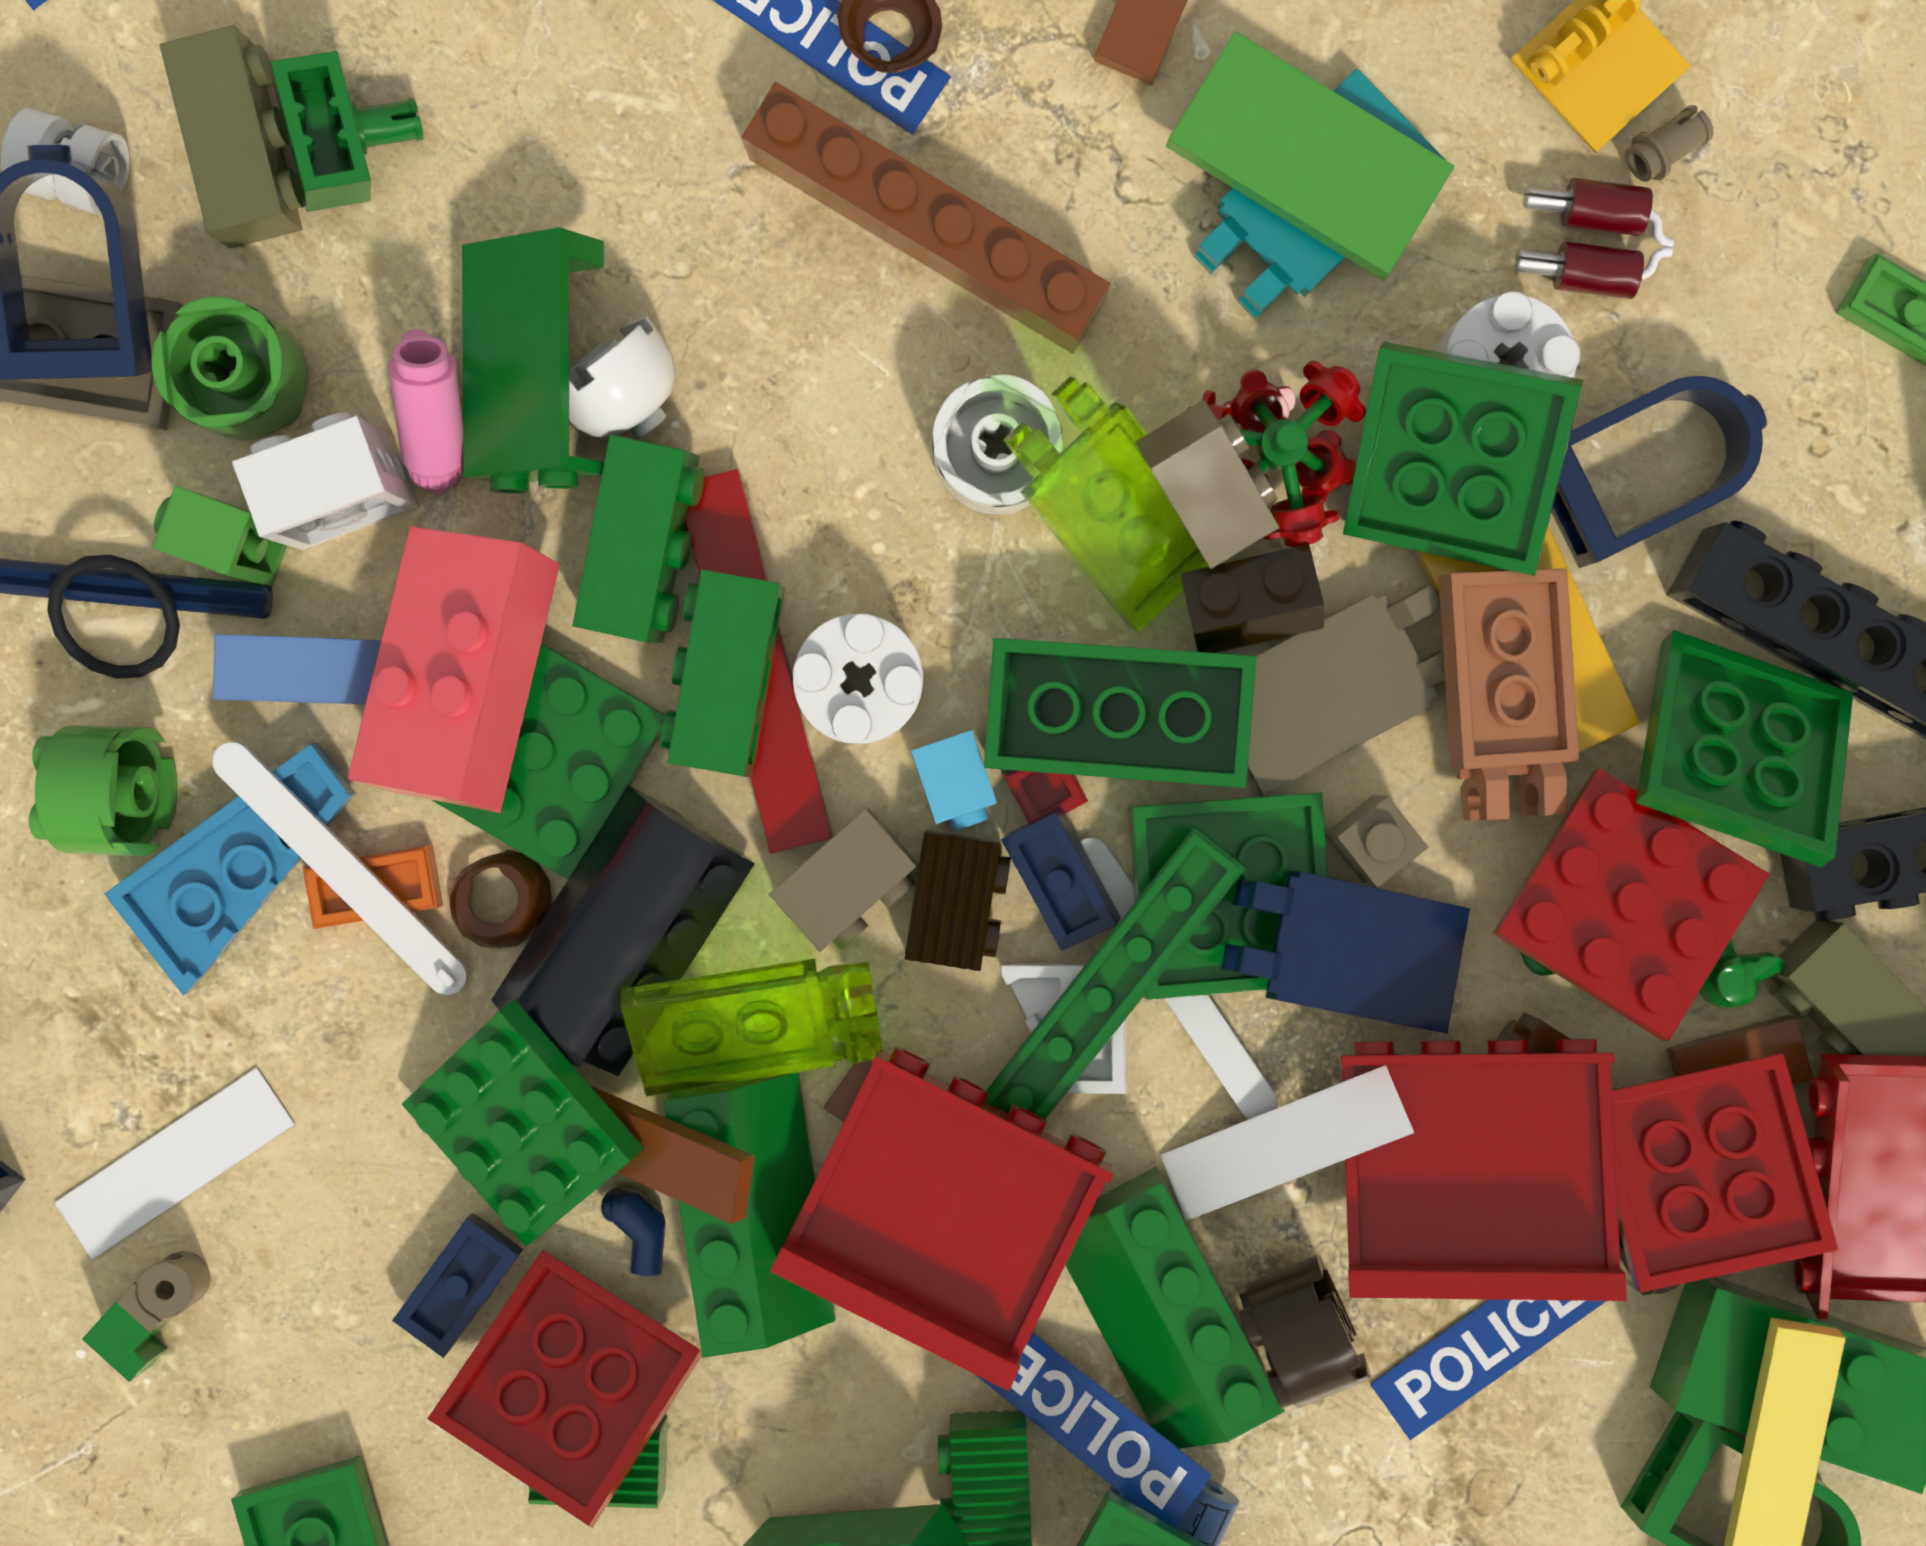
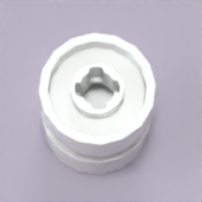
M28 107L19 111L9 123L1 150L2 171L16 163L29 160L27 145H70L72 161L86 164L102 172L124 193L130 170V154L127 142L120 134L81 123L75 128L67 118ZM57 174L35 181L24 191L26 194L46 200L58 198L66 206L102 216L98 205L84 188L74 181Z

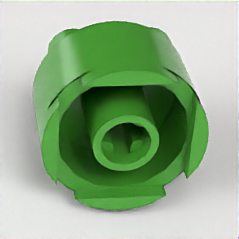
M220 296L205 297L185 304L175 313L178 316L169 325L165 332L160 331L154 342L151 358L154 382L164 400L188 421L228 438L249 440L272 434L283 426L292 424L299 417L307 388V366L303 352L289 330L260 311L233 298ZM226 372H230L229 378L226 379Z
M69 725L61 728L53 736H41L36 741L32 752L33 765L37 774L35 781V804L32 806L29 814L31 834L38 840H48L55 849L68 854L146 856L153 853L160 844L150 843L158 829H170L176 811L178 793L177 772L173 758H162L159 748L155 743L166 742L162 735L149 727Z

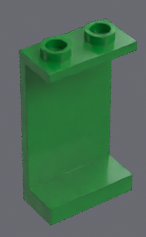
M557 227L462 245L463 477L490 481L491 492L506 494L530 492V482L537 481L538 486L541 488L574 489L578 488V477L602 475L604 462L569 455V273L604 267V241Z

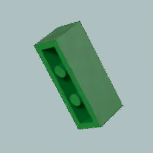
M615 435L609 436L573 627L646 643H663L664 633H670L673 630L679 611V596L672 594L677 569L683 570L686 567L692 545L691 532L685 531L688 505L694 507L698 505L704 486V470L698 468L699 455L677 448Z
M701 569L699 584H689L683 609L684 621L692 622L688 648L678 647L672 671V684L681 686L677 710H668L666 712L661 732V748L670 749L667 763L743 777L752 776L785 588L779 583Z

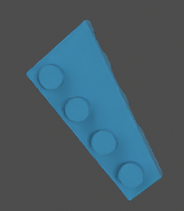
M317 742L308 745L272 771L327 827L356 794ZM238 796L104 895L184 996L193 990L302 858Z

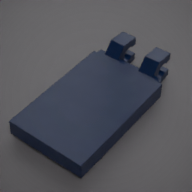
M1289 871L1286 887L1258 881H1237L1233 905L1279 914L1280 920L1274 952L1226 943L1221 969L1268 978L1265 998L1448 1033L1470 908L1301 871Z

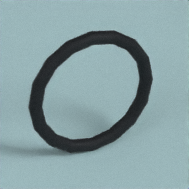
M111 554L84 556L65 566L50 586L47 611L53 633L71 657L93 672L116 679L143 677L162 667L177 647L180 622L175 602L159 578L137 562ZM112 568L131 574L146 585L160 603L166 623L163 644L155 655L136 665L118 666L98 660L82 649L67 630L62 613L64 591L72 579L89 569Z

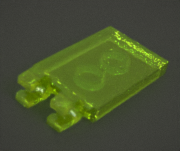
M1070 376L1051 394L1072 424L1081 432L1063 452L1059 453L1042 431L1038 429L1032 431L1028 424L1021 422L1003 441L1034 478L1020 493L1126 625L1139 633L1183 591L1180 573L1206 568L1209 565L1135 443L1146 436L1147 433L1126 406L1114 402L1108 408L1090 384L1084 382L1080 385L1076 378Z
M814 958L621 989V1011L646 1097L835 1066L834 1062L843 1061V1058L855 1064L872 1060L879 1050L883 1051L869 962L832 965L818 972Z

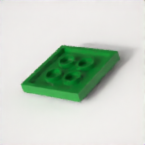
M1383 342L1378 351L1343 535L1535 576L1584 380Z
M1673 630L1661 644L1635 803L1818 867H1823L1835 858L1853 693Z
M541 642L501 813L432 801L564 878L569 879L628 785L631 786L662 732L666 714Z
M1322 792L1128 807L1135 901L1194 827H1198L1247 866L1143 998L1150 1000L1266 990L1268 978L1221 969L1226 943L1274 952L1280 920L1279 914L1233 905L1237 881H1258L1286 887L1289 871H1301L1328 877Z
M515 999L498 1011L402 1103V1106L416 1120L420 1129L429 1135L457 1167L461 1176L470 1182L497 1213L503 1224L518 1237L525 1247L587 1198L644 1149L641 1143Z

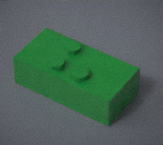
M993 638L984 768L1246 788L1257 656Z
M1717 1277L1685 1283L1650 1384V1388L1669 1406L1680 1413L1747 1435L1770 1319L1776 1318L1838 1328L1846 1339L1820 1460L1919 1494L1923 1493L1926 1485V1348L1829 1315L1828 1320L1817 1319L1812 1309Z

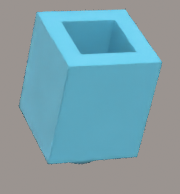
M972 730L911 750L936 824L949 820L952 830L956 831L989 819L985 807L997 804Z

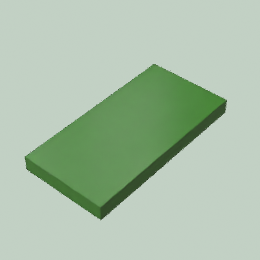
M1234 31L1165 146L1383 281L1390 275L1455 167L1237 31Z

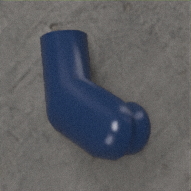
M615 1187L610 1189L601 1201V1213L607 1221L613 1222L632 1239L630 1272L640 1276L660 1275L662 1273L666 1227L663 1212L641 1191L635 1188L626 1187L623 1189Z

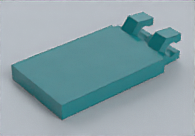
M1357 68L1334 90L1340 96L1446 160ZM1234 188L1219 201L1217 206L1219 209L1217 214L1224 221L1199 244V250L1193 256L1212 274L1244 242L1249 245L1269 266L1244 290L1243 296L1237 301L1254 320L1288 287L1296 295L1300 293L1305 298L1346 258Z

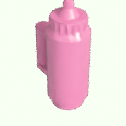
M410 330L403 334L402 341L394 347L393 357L388 364L401 458L405 467L408 468L410 478L418 487L432 490L436 495H442L446 489L456 485L463 475L464 426L456 360L448 352L447 346L441 340L430 337L422 330Z

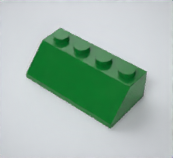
M799 1070L675 1088L664 1100L666 1118L755 1156L746 1218L729 1224L679 1201L702 1358L769 1348L834 1322L836 1320L834 1303L770 1272L815 1182Z
M1154 1167L1098 1197L1065 1266L1152 1428L1177 1448L1181 1449L1229 1442L1285 1412L1278 1404L1261 1362L1157 1168Z

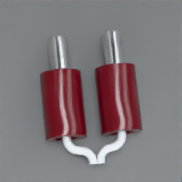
M1572 178L1566 190L1530 185L1524 192V208L1561 213V224L1563 227L1641 236L1645 232L1650 220L1655 240L1661 246H1664L1654 251L1645 269L1644 254L1642 251L1567 241L1561 244L1558 253L1520 249L1515 257V270L1518 272L1553 276V287L1555 290L1633 299L1639 290L1641 280L1650 277L1655 272L1658 261L1663 257L1672 256L1674 239L1666 237L1663 233L1662 220L1659 214L1652 210L1653 194L1649 187Z

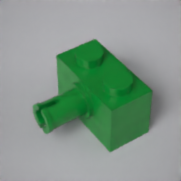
M337 51L270 61L273 86L306 211L310 212L371 201V178L365 159L367 148L411 140L421 141L424 139L420 116L416 117L418 108L415 99L408 98L406 101L357 108L355 102H350Z

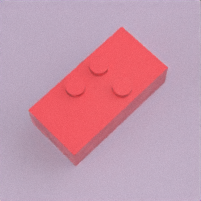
M409 527L347 779L394 793L501 813L560 563L522 542Z

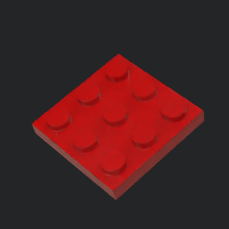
M1599 768L1593 771L1569 808L1568 814L1561 821L1492 934L1661 1041L1670 1040L1770 874L1681 818L1635 803L1637 791Z
M1784 1053L1771 1054L1612 1089L1618 1228L1634 1290L1641 1293L1839 1250Z
M542 1249L427 1419L593 1528L702 1357V1353L693 1344Z

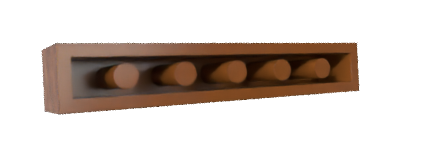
M776 81L741 137L749 159L1072 354H1074L1106 301L1110 282Z

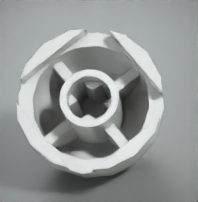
M647 315L641 316L621 328L620 331L625 336L622 340L618 342L616 339H613L608 343H605V341L601 342L569 367V423L575 429L592 437L609 438L610 435L618 436L630 430L635 438L638 439L649 433L666 418L667 415L660 406L673 391L676 369L672 352L661 333Z

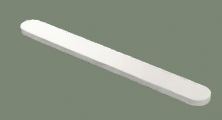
M229 742L222 744L215 750L212 757V765L218 776L434 991L442 995H453L465 986L468 979V971L465 964L246 745L240 742Z
M1085 838L1080 843L1122 919L1135 903L1134 886L1105 843L1096 838ZM1208 995L1164 998L1247 1119L1277 1108L1278 1102L1275 1093Z

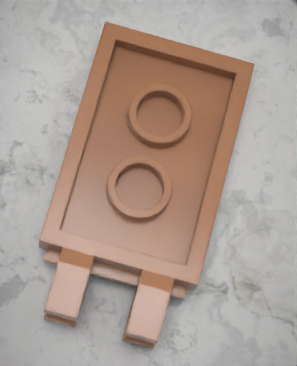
M1567 568L1538 569L1535 576L1514 571L1450 573L1438 576L1451 770H1457V779H1465L1460 787L1464 820L1510 819L1508 776L1522 775L1517 783L1521 816L1568 814L1567 774L1563 762L1580 761Z

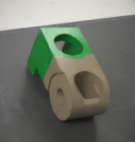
M180 1251L170 1254L161 1262L155 1263L146 1269L88 1331L82 1340L128 1382L132 1381L150 1368L167 1350V1347L155 1337L173 1316H177L205 1296L211 1279L208 1266L201 1257L192 1252Z

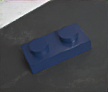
M1062 807L1007 833L1001 839L1061 951L1118 924L1121 917Z
M472 1213L463 1222L392 1321L444 1358L524 1249L475 1213Z

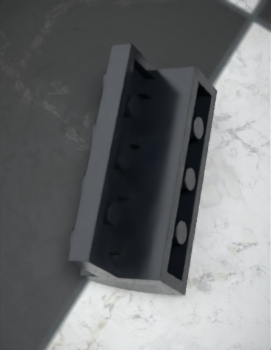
M628 785L491 1001L500 1011L515 999L571 1064L580 1067L581 1063L585 1062L619 1077L755 863L743 853L698 830L676 810Z

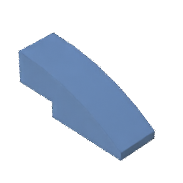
M214 634L213 699L365 705L381 641Z

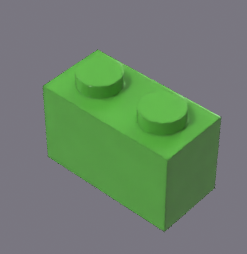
M175 485L171 497H167L161 503L154 519V531L157 535L152 548L226 576L273 586L287 545L259 537L250 511Z

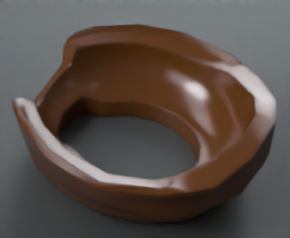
M842 0L837 15L840 35L846 47L854 56L876 71L890 74L901 73L923 64L937 51L942 31L941 10L935 0ZM887 10H893L904 15L910 21L914 32L911 45L904 52L894 56L890 61L876 58L864 49V29L867 21L874 14Z
M512 850L481 858L462 869L455 880L450 894L451 918L462 936L481 947L495 949L518 946L530 939L552 905L550 880L540 865L524 854ZM498 867L501 873L510 879L516 887L518 903L516 910L510 918L502 923L490 924L476 916L471 906L470 897L473 890V878L486 869Z

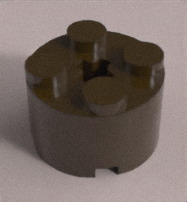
M1318 1255L1246 1284V1291L1239 1294L1244 1308L1239 1311V1315L1253 1348L1256 1349L1263 1345L1266 1347V1356L1271 1368L1266 1371L1267 1378L1273 1394L1282 1409L1291 1405H1295L1297 1408L1303 1407L1371 1379L1370 1369L1364 1353L1357 1355L1352 1345V1342L1355 1341L1354 1336L1357 1335L1328 1270H1322L1321 1258Z

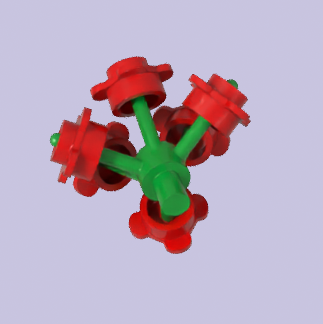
M1315 360L1309 361L1304 366L1303 374L1309 381L1300 390V400L1306 411L1295 422L1288 420L1289 411L1296 404L1294 391L1289 386L1277 387L1270 383L1261 370L1254 369L1244 373L1240 379L1241 388L1233 400L1224 403L1223 406L1215 405L1216 394L1214 391L1206 390L1203 395L1202 401L1205 400L1218 420L1230 414L1235 424L1242 428L1239 430L1246 443L1257 446L1260 459L1256 463L1247 459H1241L1247 471L1258 465L1268 480L1265 472L1269 468L1282 470L1288 499L1282 500L1270 508L1280 528L1263 538L1265 540L1283 538L1284 544L1287 547L1308 543L1310 545L1323 538L1322 528L1339 520L1338 511H1325L1323 504L1326 502L1328 494L1340 485H1350L1353 483L1357 463L1352 459L1346 458L1340 448L1341 437L1336 432L1323 430L1316 437L1308 439L1305 431L1315 421L1326 426H1337L1345 417L1352 422H1359L1366 415V408L1358 398L1360 393L1359 382L1350 370L1342 366L1327 368ZM1299 484H1300V485L1302 486V488H1303L1302 494H1301V491H1300V486H1299Z

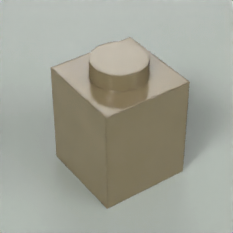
M1372 795L1325 833L1327 839L1362 883L1376 888L1380 887L1429 848L1388 796Z

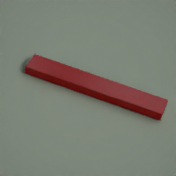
M735 469L704 477L700 501L696 507L688 505L685 519L688 532H691L692 548L699 576L702 569L768 581L741 472ZM780 626L778 627L754 769L751 776L770 854L833 837L802 712L795 697L793 677Z

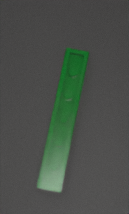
M1194 827L987 1088L986 1091L989 1094L985 1102L1009 1113L1012 1105H1017L1046 1120L1247 866L1198 827Z

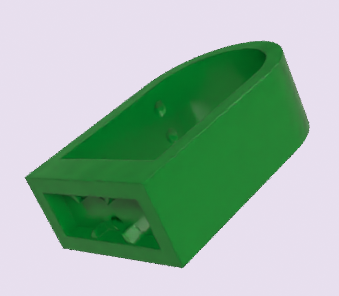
M1676 1411L1623 1501L1621 1508L1641 1531L1667 1546H1713L1674 1523L1720 1444L1723 1443L1743 1455L1746 1435ZM1816 1477L1812 1495L1816 1497L1822 1515L1821 1533L1816 1546H1861L1860 1530L1852 1511L1837 1494Z

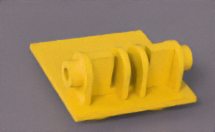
M1574 0L1510 59L1594 153L1601 149L1691 67L1686 59L1639 9L1640 0Z

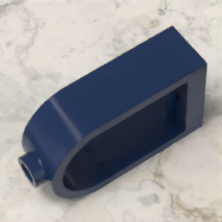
M27 145L29 160L16 163L0 173V380L132 377L152 372V357L137 229L133 211L128 200L119 187L105 174L86 164L72 161L70 145ZM57 174L74 181L91 195L100 209L106 232L118 338L29 340L14 229V215L18 201L24 191L35 181L43 177Z
M1690 376L1669 382L1572 430L1551 513L1578 568L1598 563L1726 500L1741 490L1753 476L1762 454V430L1766 428L1767 419L1759 401L1750 394L1744 396L1734 386L1722 380L1706 376ZM1681 400L1704 408L1718 422L1726 443L1725 463L1718 479L1704 493L1615 536L1571 446L1661 402Z

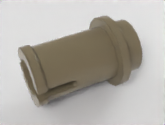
M1689 105L1679 115L1651 134L1641 132L1632 139L1631 147L1625 152L1626 163L1633 175L1643 182L1651 179L1662 180L1670 174L1672 164L1700 145L1708 143L1713 138L1714 132L1707 114L1703 110L1697 113L1698 107Z

